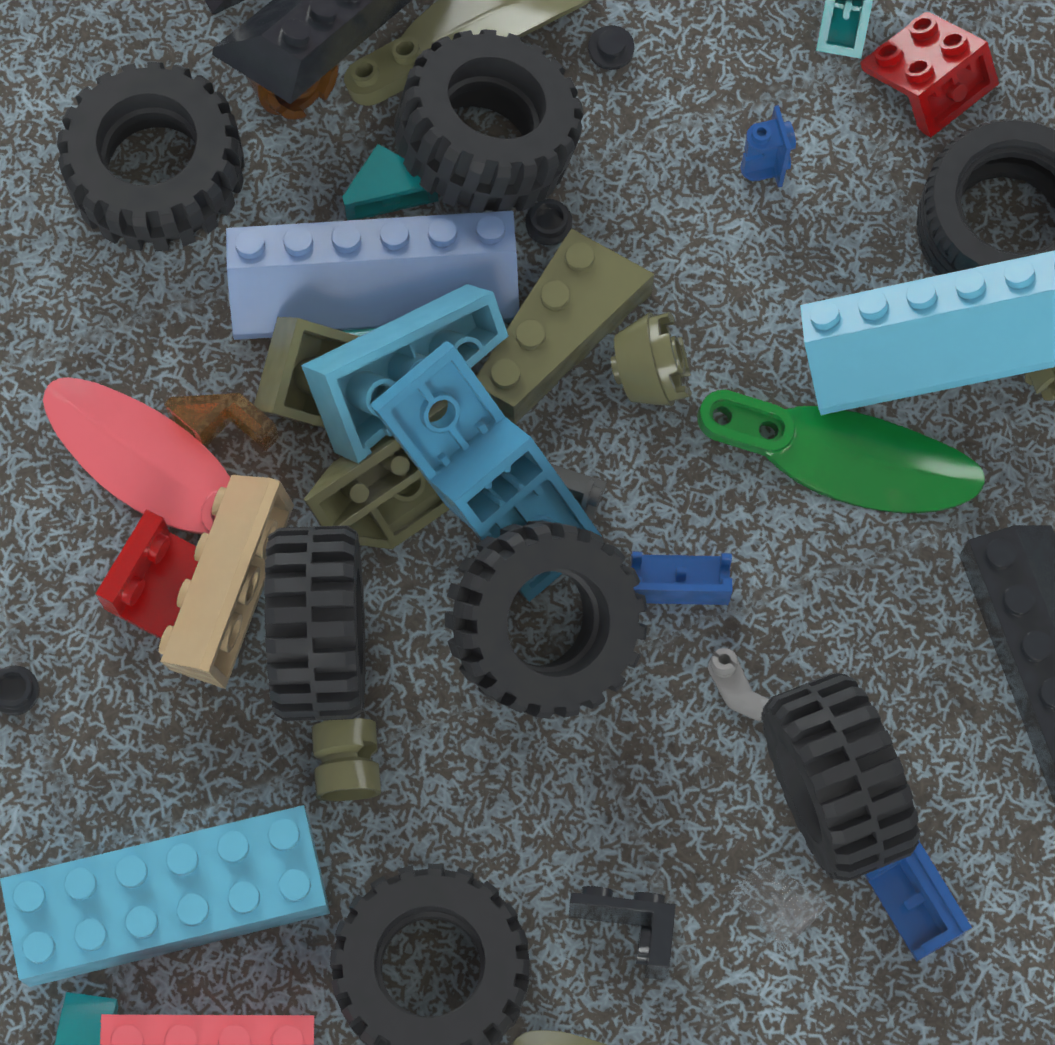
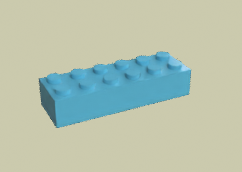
M304 805L0 878L18 978L29 987L330 914L310 820Z

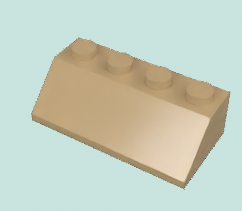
M231 475L227 488L220 487L212 506V514L216 517L210 533L204 532L196 546L194 559L198 561L194 575L192 580L185 579L177 597V607L181 609L175 625L167 626L160 641L159 653L163 654L160 662L169 670L226 689L264 587L268 536L278 528L287 526L294 507L292 500L280 481L264 477Z

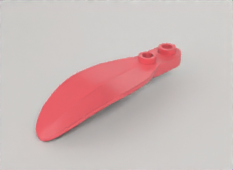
M67 377L54 380L47 386L43 397L44 409L56 435L77 462L97 483L135 511L144 514L147 509L163 517L168 527L195 534L210 533L216 517L212 514L215 496L220 487L227 488L230 476L217 458L201 442L162 413L134 398L99 383Z

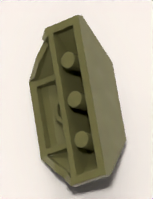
M440 400L432 405L428 413L430 422L437 421L445 415L448 408L447 400ZM386 435L370 448L372 453L359 464L343 456L331 463L303 500L320 526L347 525L357 531L360 545L393 549L450 509L444 504L394 436L389 437Z

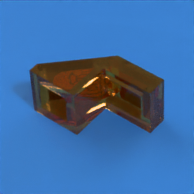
M240 393L170 397L164 403L169 418L193 435L205 447L230 422L235 424L265 451L279 439L276 424Z

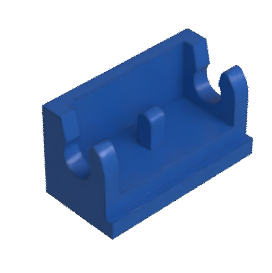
M632 551L631 567L635 569L640 579L639 585L633 587L635 593L645 595L646 603L729 605L732 595V578H730L732 554L721 553L720 556L642 555V551Z
M920 841L911 856L864 874L916 962L964 935L972 928Z

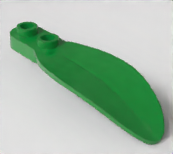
M716 390L707 395L697 413L699 428L708 438L763 455L780 471L804 487L823 496L854 506L906 514L938 512L969 502L978 496L985 485V476L982 468L974 460L957 449L911 429L862 413L843 410L821 415L818 406H797L784 409L778 405L730 390ZM716 412L725 414L729 423L726 425L718 424L714 420L713 414ZM762 426L771 427L775 432V438L766 439L762 437L759 428Z

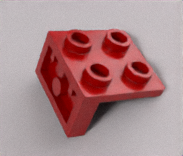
M924 12L912 20L910 24L877 47L874 52L860 62L865 73L908 96L918 129L930 138L999 85L988 42L930 12Z
M146 509L95 593L104 610L161 639L167 626L175 625L181 609L177 607V597L185 579L192 580L198 564V561L194 559L196 546L170 533L164 518Z

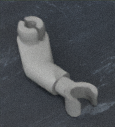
M728 648L718 649L714 652V656L711 657L708 670L723 700L731 710L761 722L763 707L769 699L753 692L735 652Z

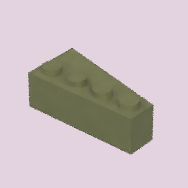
M571 228L506 329L508 337L494 348L476 376L504 416L516 424L558 384V381L589 355L590 351L605 336L611 334L624 321L625 317L652 295L654 273Z

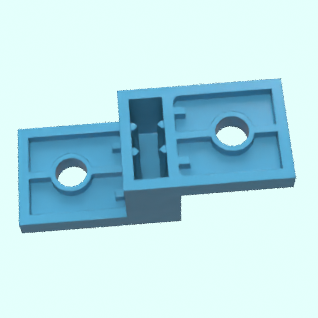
M447 340L370 404L444 504L473 530L480 541L487 536L499 537L500 529L509 525L517 524L524 526L528 521L540 520L576 526L577 528L589 530L602 536L531 436L504 416L456 347ZM447 400L448 408L445 415L437 421L430 422L428 413L432 405L437 401ZM553 571L540 573L528 580L519 589V592L530 602L562 573Z

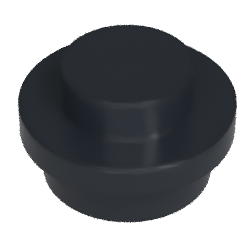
M615 25L603 26L597 29L589 39V56L600 68L606 70L620 69L626 66L634 55V40L630 33L622 27Z
M545 199L539 201L526 214L525 226L527 233L539 244H559L565 239L572 228L571 212L563 203L557 200Z
M12 665L1 669L0 712L11 716L28 712L39 698L40 687L37 678L29 669L22 666Z

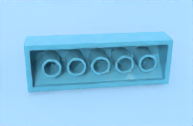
M1055 250L800 305L804 344L821 415L1055 367Z

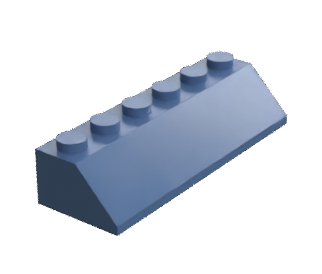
M513 211L226 228L227 278L234 340L272 338L277 317L300 318L340 331L378 328L466 284L494 292L504 323H511L520 309Z

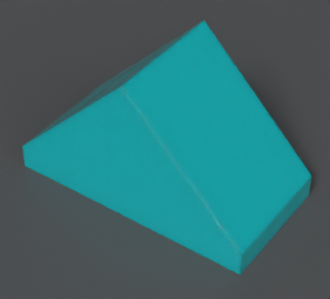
M825 0L816 51L861 59L873 0Z
M377 144L342 198L348 221L438 202V193L434 192L431 195L421 187V178L418 175L412 177L403 164L405 158Z

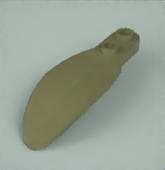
M438 0L426 9L407 28L401 37L352 63L344 75L345 86L355 103L364 106L378 104L404 90L409 71L413 68L416 58L422 51L431 48L432 43L448 36L452 40L455 33L471 30L472 34L476 35L483 29L496 30V35L507 37L509 33L524 37L583 7L592 0Z

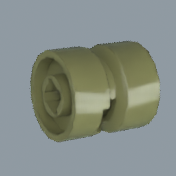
M364 718L328 720L311 727L313 755L321 760V764L314 769L316 798L318 800L329 802L362 800L381 794L379 763L371 760V756L378 752L376 721Z

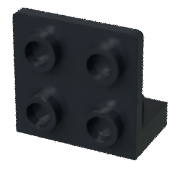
M583 886L582 893H571L569 918L641 926L636 964L646 965L645 978L666 979L670 968L676 904L665 903L664 895L650 892H635L633 899L613 897L612 889L598 886Z

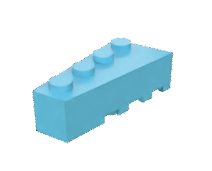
M466 284L301 365L334 453L359 464L372 453L370 448L386 435L392 436L370 404L446 340L456 347L471 368L508 337L493 291Z

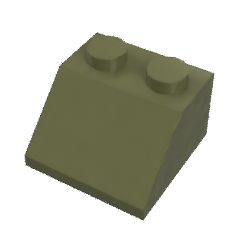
M277 317L254 406L265 414L325 429L301 365L360 336L300 318Z

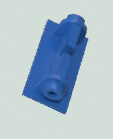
M779 105L774 106L771 120L753 124L748 129L744 147L745 153H743L740 170L742 175L750 181H760L775 177L777 186L783 187L786 170L791 169L790 152L796 148V138L791 122L783 121Z

